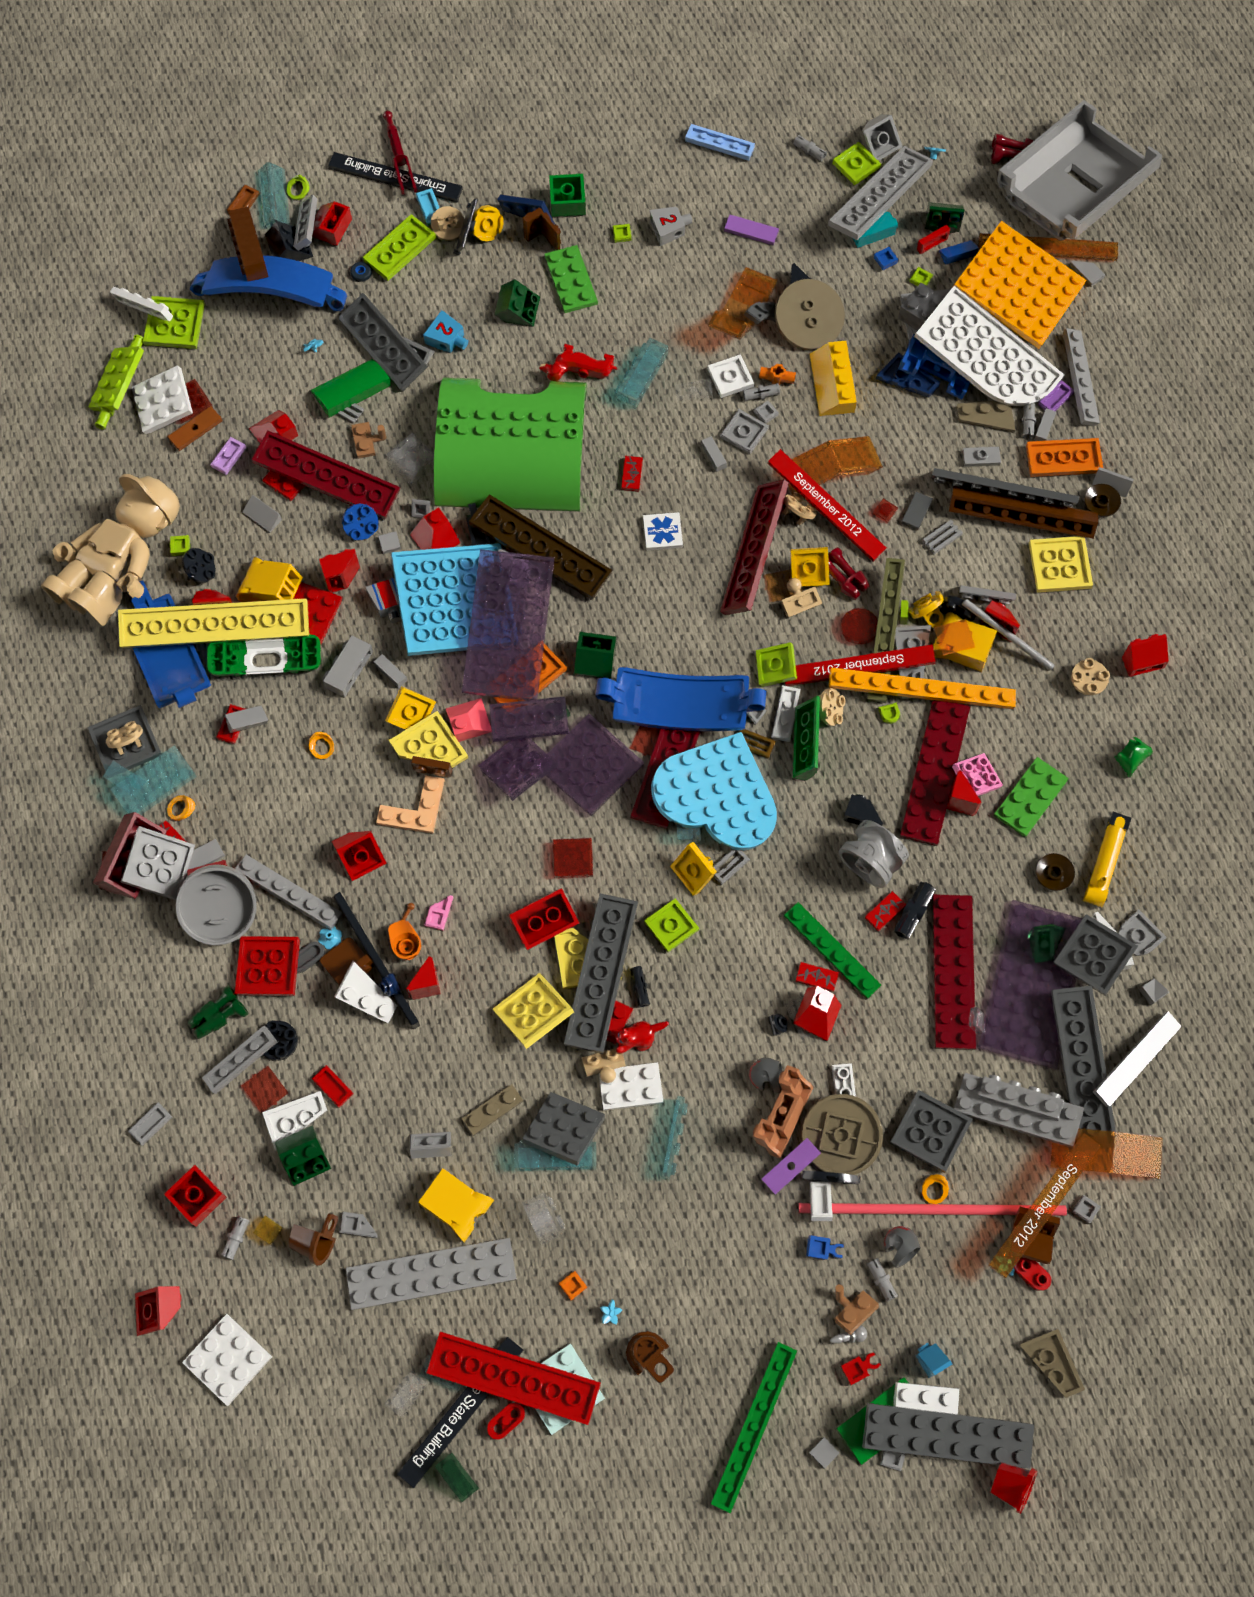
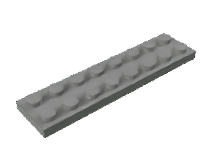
M904 146L829 220L828 226L858 240L932 166L933 159Z
M510 1238L346 1268L351 1310L517 1280Z

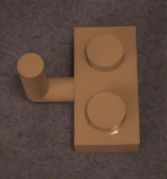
M369 422L351 425L358 459L375 456L373 442L386 439L385 427L378 425V434L371 435Z
M840 1284L835 1287L836 1300L845 1307L835 1317V1322L851 1335L879 1308V1303L864 1290L850 1302L844 1296V1287Z

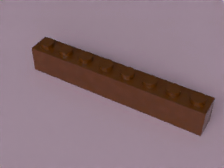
M953 486L949 503V512L1094 539L1098 526V513L958 486Z

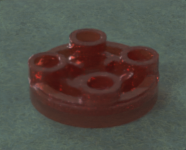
M852 609L842 619V634L848 642L854 644L869 643L876 636L878 620L867 609Z

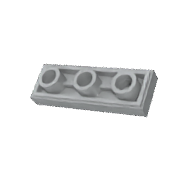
M962 585L959 586L958 593L962 594V598L973 599V596H979L982 601L991 602L992 599H999V602L1002 604H1010V601L1016 599V593Z

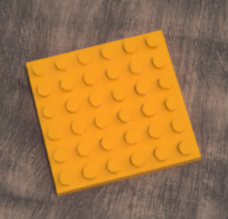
M1001 221L954 285L1003 325L1037 349H1040L1087 280Z

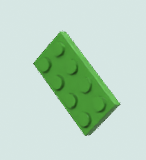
M578 245L544 254L564 313L598 305V300Z
M1037 757L995 812L994 816L1026 838L1069 778Z

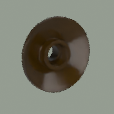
M1096 484L1087 490L1084 502L1090 512L1098 513L1099 517H1108L1119 510L1121 497L1114 487L1108 484Z
M1051 853L1039 860L1036 866V876L1040 884L1052 891H1061L1072 884L1075 878V868L1072 862L1064 855ZM1051 872H1057V877H1053Z

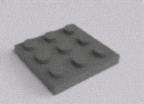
M141 705L87 727L109 778L162 756ZM135 721L143 729V733L139 737L142 746L138 747L135 741L122 746L124 752L122 755L119 754L117 748H109L107 746L108 731L112 729L118 730L125 727L126 723Z
M1086 914L1054 961V965L1106 996L1138 948V945Z
M918 1090L890 1144L945 1173L973 1119Z
M550 1092L522 1140L524 1144L578 1166L602 1125L605 1114Z

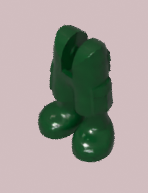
M227 985L223 988L222 995L215 1002L210 1000L198 1013L192 1016L187 1024L191 1029L198 1027L194 1034L197 1039H201L225 1026L228 1017L235 1014L240 1017H246L249 1012L238 1000L234 990ZM231 1002V1004L223 1011L220 1010V1008L223 1007L225 1004Z

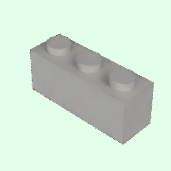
M354 636L346 640L342 646V652L334 658L332 668L323 677L325 688L346 697L373 653L372 646Z

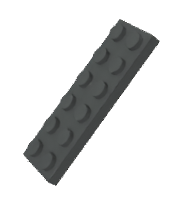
M364 293L338 317L402 391L429 367Z

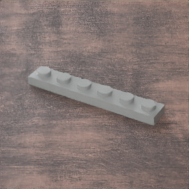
M1066 328L1063 331V337L1080 423L1082 425L1097 426L1100 421L1082 333L1080 330Z
M247 854L235 867L250 882L329 930H332L342 917V912Z

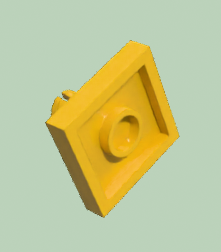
M828 547L791 549L792 578L799 579L802 586L830 585Z
M401 686L385 720L406 730L430 716L436 701Z
M694 842L688 844L670 866L693 896L697 895L717 873L713 867V861H708L710 857H705Z

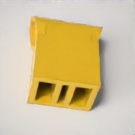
M254 557L236 594V598L241 602L293 599L303 577L289 563L262 561Z
M947 612L941 625L942 634L933 644L935 657L949 659L982 672L995 641L997 630L968 620H962L958 615Z
M442 1168L418 1203L425 1210L451 1227L465 1243L474 1230V1218L485 1214L494 1202V1199L475 1192Z

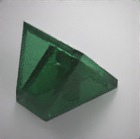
M1055 924L1032 927L1028 933V938L1035 963L1054 960V955L1066 928Z

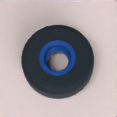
M357 262L351 267L350 273L355 281L364 282L371 277L372 271L367 263Z

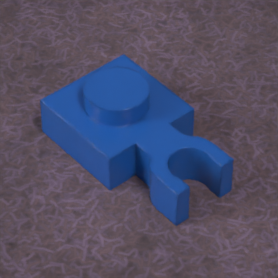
M809 1235L806 1257L828 1260L829 1254H831L835 1258H843V1255L836 1254L835 1250L837 1247L844 1248V1244L830 1245V1238Z

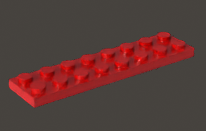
M441 1331L426 1372L427 1374L588 1426L601 1386V1382Z

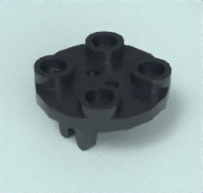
M190 548L184 553L182 566L187 574L188 581L193 580L198 583H206L215 577L214 556L210 552H205L199 548Z

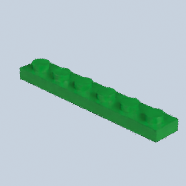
M799 902L784 915L866 999L870 998L882 986Z

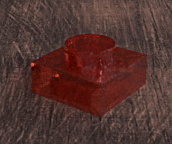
M883 498L873 511V515L889 523L898 511V507Z

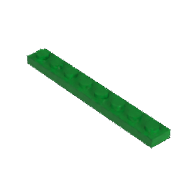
M780 1342L777 1343L711 1505L731 1514L797 1350Z

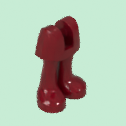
M995 133L992 141L991 164H998L1003 157L1014 158L1021 152L1019 150H1024L1035 140L1026 138L1022 142Z
M836 547L828 555L829 575L841 586L840 591L856 600L860 593L854 584L864 592L870 587L861 570L855 572L842 556V550ZM833 563L839 566L849 578H845Z

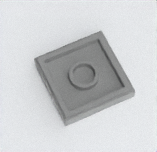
M738 409L720 434V438L751 454L769 429V425Z

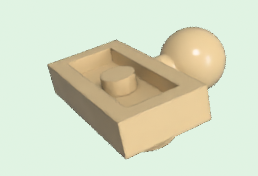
M792 578L787 582V589L794 594L780 601L787 618L822 604L816 587L801 592L802 585L799 579Z
M616 1048L604 1051L603 1054L596 1053L582 1057L587 1077L600 1073V1078L604 1083H611L615 1080L616 1072L614 1069L626 1066L623 1054L617 1053Z

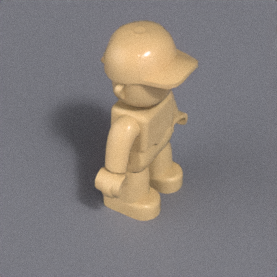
M123 474L119 478V483L125 491L115 509V515L119 523L106 519L103 523L94 525L70 542L72 546L67 542H61L54 547V559L57 562L67 561L68 565L63 568L58 576L49 575L41 587L56 603L60 604L64 601L72 610H77L82 615L88 612L100 625L104 626L120 605L123 591L126 592L127 590L132 598H140L142 596L144 587L139 581L146 570L150 553L146 542L141 538L155 536L163 528L171 525L176 519L180 507L176 494L163 482L150 476L137 478L131 474Z

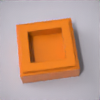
M576 1271L559 1283V1286L571 1301L588 1288Z

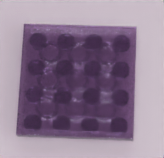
M588 714L536 764V767L586 813L592 816L644 765V762L592 715Z

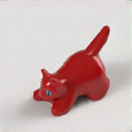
M640 1021L634 1023L629 1028L612 1030L610 1035L618 1043L616 1052L623 1054L633 1047H637L638 1051L650 1049L654 1041L655 1032L667 1027L669 1022L663 1021L651 1025L647 1021Z

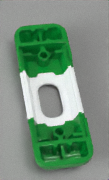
M315 635L280 639L211 642L207 649L208 671L214 676L234 675L240 677L248 674L298 673L299 671H314L321 664L320 639ZM276 653L280 656V662L276 666L256 667L252 663L253 657L257 654Z

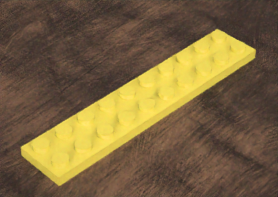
M307 598L118 610L120 648L309 636Z

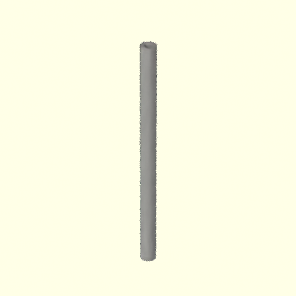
M968 599L963 601L962 605L1048 670L1053 669L1055 665Z

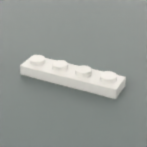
M113 287L110 291L117 301L168 322L173 318V315L168 311L169 308L163 303L157 304L150 298L144 299L139 294H132L124 288Z

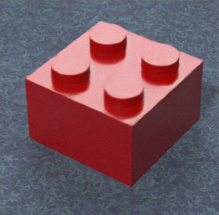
M196 1165L164 1193L187 1220L196 1227L227 1198Z

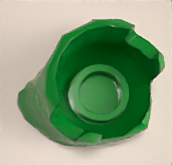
M1133 737L1135 740L1130 739L1125 748L1114 756L1129 778L1138 766L1153 754L1152 748L1137 737Z

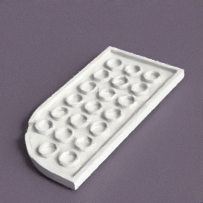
M955 285L914 335L916 339L991 399L1006 405L1024 406L1028 403L1029 405L1036 403L1047 396L1064 376L1061 371Z

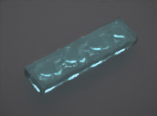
M677 1096L662 1173V1179L670 1180L671 1175L675 1176L677 1163H673L674 1155H679L681 1143H677L678 1135L683 1134L684 1129L681 1117L682 1115L686 1116L688 1104L684 1103L685 1097Z

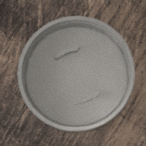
M225 865L204 866L192 872L180 886L176 899L177 918L184 931L199 942L209 945H222L233 942L247 932L255 918L256 894L254 888L246 876L232 867Z

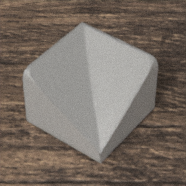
M1156 979L1151 980L1139 989L1150 1005H1153L1169 993Z

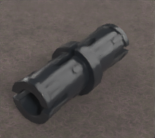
M642 966L632 967L630 969L633 980L632 989L635 991L638 1008L649 1006L648 984L645 983Z

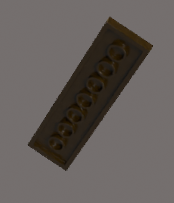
M490 494L469 520V525L591 600L595 598L612 574V569Z

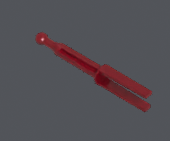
M387 110L383 113V118L387 122V133L394 155L392 162L401 194L404 195V187L398 166H404L405 164L415 193L417 188L409 159L404 155L397 128L392 121L393 114Z

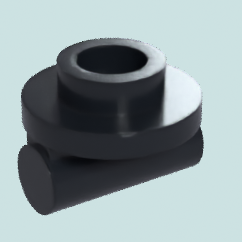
M778 1013L769 1016L773 1036L781 1035V1033L787 1031L788 1022L783 1015Z

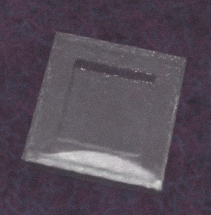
M973 1007L970 1010L969 1026L978 1035L984 1034L986 1015L978 1007Z

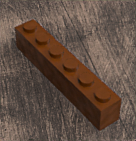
M249 206L228 211L230 218H227L242 276L246 275L248 282L267 278L268 273Z

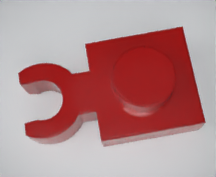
M875 1353L868 1354L863 1362L860 1356L840 1366L850 1386L870 1376L867 1369L875 1370L880 1367V1363L876 1365L870 1363V1358L875 1356Z

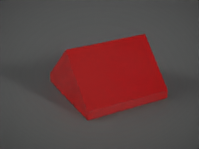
M959 771L952 784L947 809L974 816L982 802L963 772Z
M430 956L406 988L409 997L413 1000L441 994L433 958Z

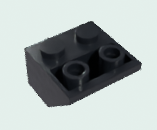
M276 221L265 233L272 256L302 261L312 258L313 254L310 245L303 247L299 251L294 247L295 226Z

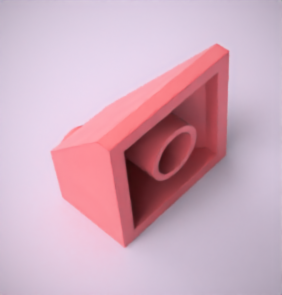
M482 698L446 708L453 734L458 742L492 732Z

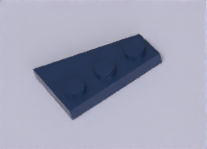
M502 194L497 199L502 210L506 213L523 218L527 213L541 208L544 213H548L552 223L555 224L544 201Z
M899 352L876 376V379L928 398L940 386V382L921 368L918 369L914 376L898 369L903 357Z

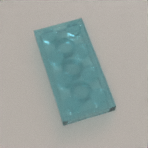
M174 745L110 790L127 813L136 812L142 815L197 776Z

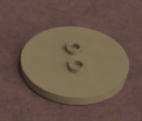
M803 279L789 285L777 300L775 320L778 330L790 344L797 348L817 350L828 342H833L840 334L844 325L845 312L839 295L833 288L819 280Z
M834 1094L819 1100L810 1108L802 1124L801 1140L803 1142L808 1138L821 1152L812 1161L818 1169L823 1172L855 1175L867 1169L876 1160L882 1147L883 1129L877 1113L867 1102L853 1095Z

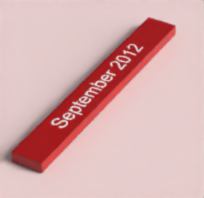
M781 449L767 462L873 562L886 550V546Z
M933 644L796 665L797 679L787 681L785 685L794 686L829 680L831 668L880 673L936 664Z

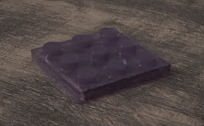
M523 731L478 765L480 770L512 801L557 767L555 761Z

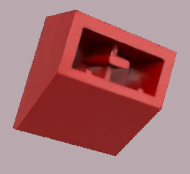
M335 201L322 205L315 215L312 237L337 246L352 221L350 207Z
M355 548L351 550L346 549L334 555L329 554L319 559L328 590L331 593L347 589L360 568Z
M1154 634L1147 639L1141 640L1138 638L1130 642L1122 656L1129 677L1166 667L1169 662L1166 634Z

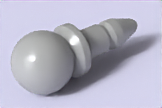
M860 1325L851 1335L847 1332L831 1338L830 1342L838 1344L846 1341L850 1343L855 1341L863 1342L867 1338V1330Z

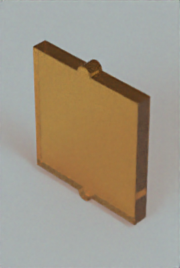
M792 569L765 574L768 585L767 590H769L772 602L781 601L794 595L787 589V582L792 579Z
M966 619L934 627L937 637L936 643L939 644L943 656L975 648L971 636L972 631L969 630Z

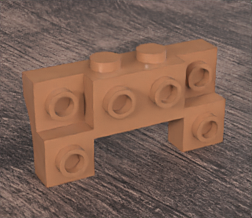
M789 1065L780 1073L779 1084L782 1091L775 1101L771 1114L767 1120L761 1119L753 1131V1137L757 1144L764 1146L769 1155L781 1158L813 1090L812 1084L801 1075L799 1069Z

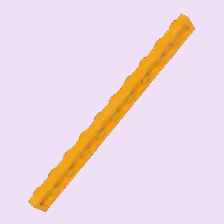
M839 668L830 669L829 688L1006 709H1014L1016 705V689Z

